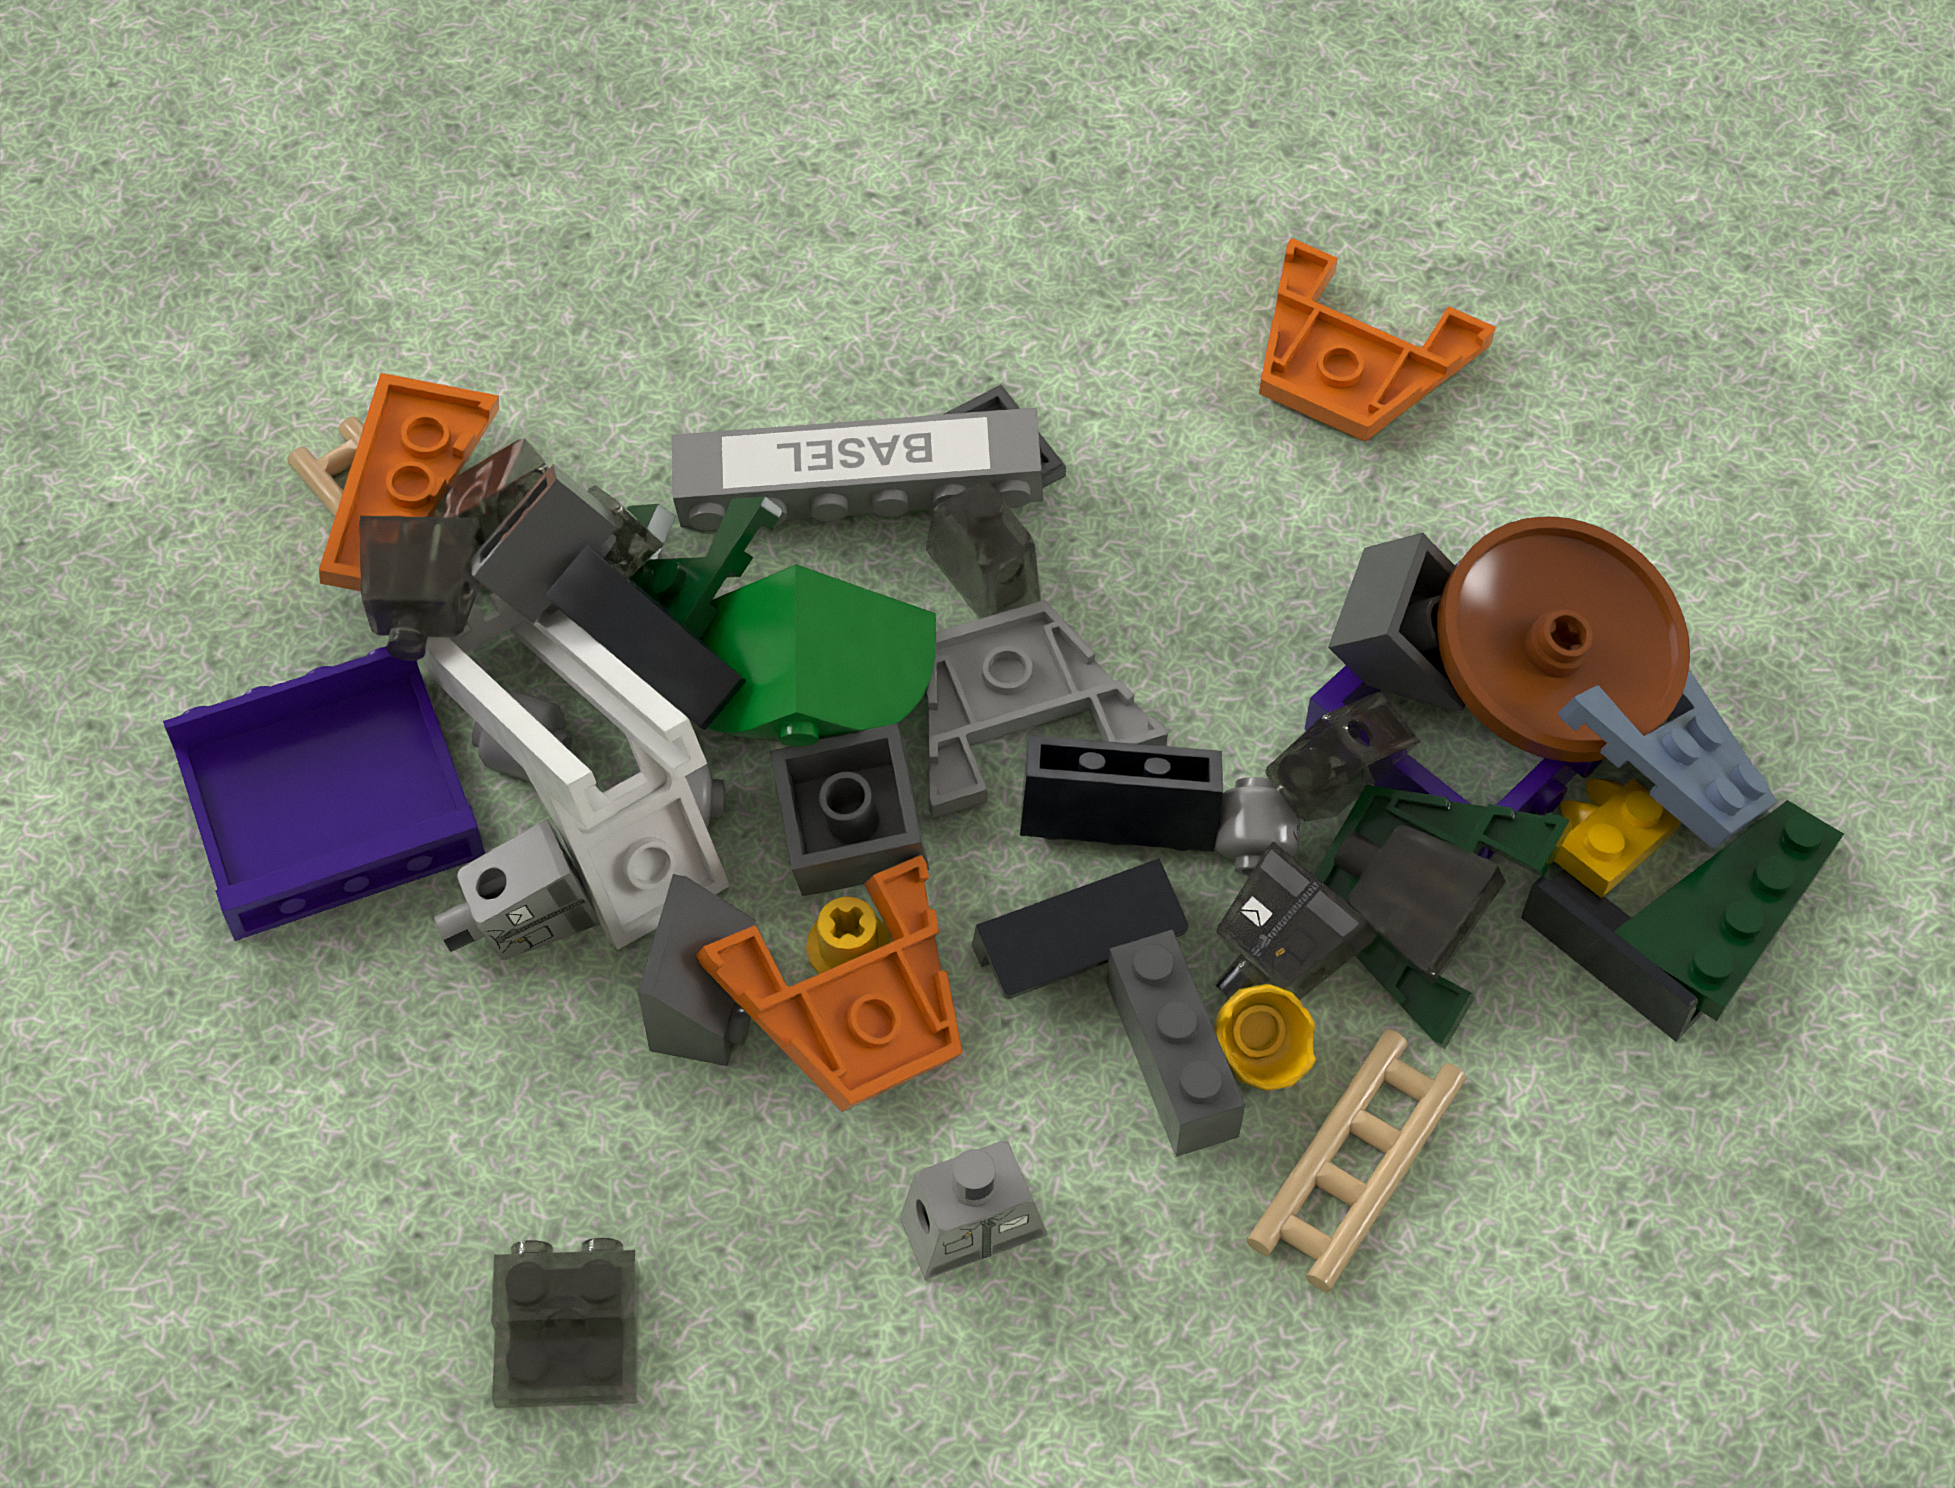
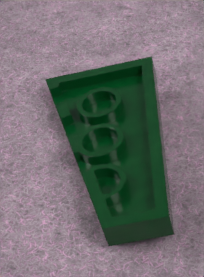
M1787 800L1618 927L1614 932L1696 996L1699 1001L1696 1009L1718 1021L1824 867L1844 833Z

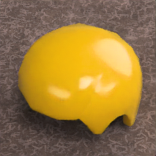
M1270 984L1242 988L1217 1013L1214 1031L1233 1077L1237 1081L1264 1091L1291 1087L1313 1067L1316 1061L1313 1050L1316 1027L1314 1019L1308 1009L1303 1007L1301 1001L1290 991Z

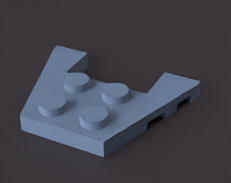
M1690 669L1682 696L1670 714L1674 720L1646 736H1643L1599 685L1575 696L1557 713L1574 731L1585 723L1607 743L1601 748L1600 753L1616 767L1620 768L1630 762L1655 783L1656 786L1650 790L1649 795L1712 849L1759 819L1778 802L1768 788L1764 776L1754 767Z

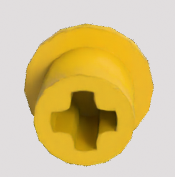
M844 896L833 899L823 907L819 913L818 920L808 933L806 951L810 965L820 974L891 943L887 928L875 916L874 910L867 902L857 897Z

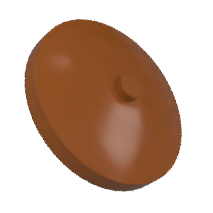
M1554 516L1525 518L1507 523L1483 536L1470 548L1452 571L1441 594L1437 614V640L1442 662L1452 686L1467 708L1483 725L1506 742L1528 753L1564 762H1592L1607 759L1600 753L1601 748L1607 743L1585 723L1574 731L1557 714L1575 696L1597 685L1601 687L1643 736L1656 730L1669 717L1682 696L1689 672L1690 644L1686 621L1672 589L1656 567L1631 544L1601 527L1584 521Z

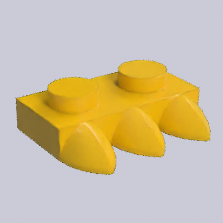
M1588 779L1585 786L1593 804L1572 800L1562 801L1560 804L1562 816L1569 819L1573 827L1553 861L1600 898H1603L1661 847L1678 830L1681 821L1649 795L1650 791L1635 779L1630 780L1626 785L1605 779Z

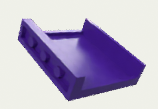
M397 646L380 647L371 651L366 656L335 666L318 667L309 671L304 676L273 686L255 687L242 696L211 706L193 707L180 716L163 721L178 761L217 887L215 891L221 911L234 941L472 862L485 854L478 825L471 806L467 803L421 676L417 660L405 661L395 658Z

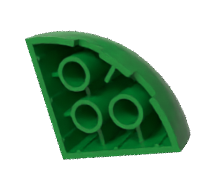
M797 564L712 599L710 602L719 611L700 639L747 681L708 726L709 729L744 738L779 741L787 746H810L816 744L818 740L892 725L901 721L920 702L929 684L936 653V613Z

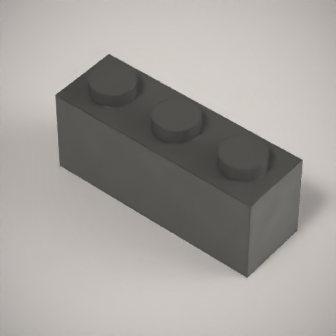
M1173 930L1110 948L1106 984L1175 1157L1238 1138L1240 1136L1245 1103Z

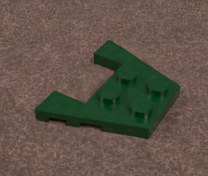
M765 496L731 499L705 557L657 559L676 515L660 504L628 506L624 514L612 562L650 597L665 606L693 633L701 638L719 611L710 602L726 578L742 576L754 558L745 552V549L762 524L770 530L773 529L783 509Z
M1366 785L1306 887L1307 889L1314 880L1321 885L1306 904L1321 891L1359 923L1349 933L1341 936L1322 920L1433 1042L1445 1049L1475 997L1471 992L1436 973H1433L1431 977L1428 976L1416 964L1418 957L1440 919L1407 897L1399 899L1394 890L1390 888L1392 898L1380 902L1371 901L1390 897L1386 886L1378 894L1376 893L1387 882L1396 865L1397 868L1393 876H1405L1402 856L1406 863L1407 872H1415L1417 869L1423 872L1432 860V857L1427 854L1433 856L1435 861L1453 871V875L1438 896L1417 883L1415 879L1410 878L1408 874L1406 878L1396 877L1399 882L1444 911L1447 909L1482 847L1544 877L1573 826L1569 819L1561 815L1545 813V816L1517 812L1510 807L1488 804L1485 807L1450 801L1448 797ZM1355 840L1377 853L1373 863L1363 876H1359L1340 863L1351 850ZM1434 862L1422 877L1426 880L1420 879L1419 881L1437 893L1449 877L1450 872ZM1400 903H1403L1419 914L1403 939H1400L1384 928V925Z

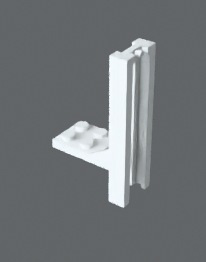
M492 593L489 596L496 611L482 617L477 605L466 606L463 608L462 613L468 626L454 633L450 622L443 619L436 624L445 634L433 624L424 631L434 633L418 632L412 635L414 640L425 638L422 659L432 679L524 768L565 842L606 937L617 950L657 928L673 874L686 876L715 895L730 887L685 778L686 775L707 764L689 718L558 609L555 613L550 614L545 610L533 624L495 593ZM511 629L512 633L625 733L641 772L602 793L594 785L597 782L592 771L465 652Z

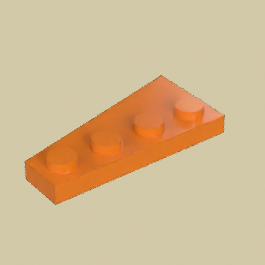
M380 373L319 567L320 584L377 595L383 594L394 575H376L375 559L406 558L498 413L499 395Z

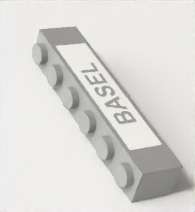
M1037 408L672 435L673 501L680 527H693L702 531L717 530L731 499L765 496L783 509L775 526L787 520L816 519L823 522H834L846 516L876 514L881 517H897L908 511L935 509L944 513H955L965 510L970 504L978 503L994 504L1003 508H1019L1030 502H1043Z

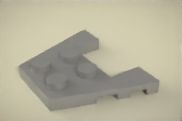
M1046 600L936 632L934 667L928 684L929 801L932 818L987 802V787L970 748L971 745L1087 710L1091 712L1103 741L1167 746L1168 733L1155 716L1150 719L1134 702V694L1120 679L1114 681L1095 661V652Z

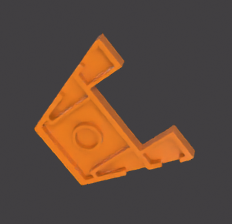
M1291 238L1286 247L1274 317L1261 376L1260 395L1366 442L1492 344L1496 326L1450 306L1443 313L1423 347H1418L1316 302L1336 273L1338 258Z
M922 855L874 874L864 884L894 942L790 987L786 985L756 925L706 945L696 954L700 965L842 1112L955 1060L963 1053L947 971H941L935 936L939 933L935 909H929L924 883L929 878L927 864Z

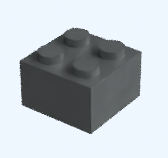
M898 723L818 740L816 744L810 746H789L770 750L791 869L802 896L863 885L874 874L919 855L923 856L927 869L930 870L907 754Z

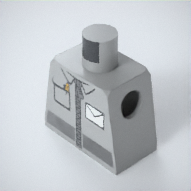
M548 819L534 825L460 868L457 873V879L466 902L434 916L440 935L450 952L485 937L501 960L510 959L601 924L569 851Z
M999 1141L980 1149L966 1150L955 1158L917 1172L913 1176L900 1216L901 1223L924 1280L1047 1236V1230L1008 1141Z

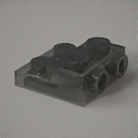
M612 1238L588 1239L581 1244V1252H553V1246L547 1242L525 1240L514 1243L511 1246V1254L494 1255L491 1323L495 1331L492 1402L495 1408L638 1403L640 1268L635 1250H623V1243Z

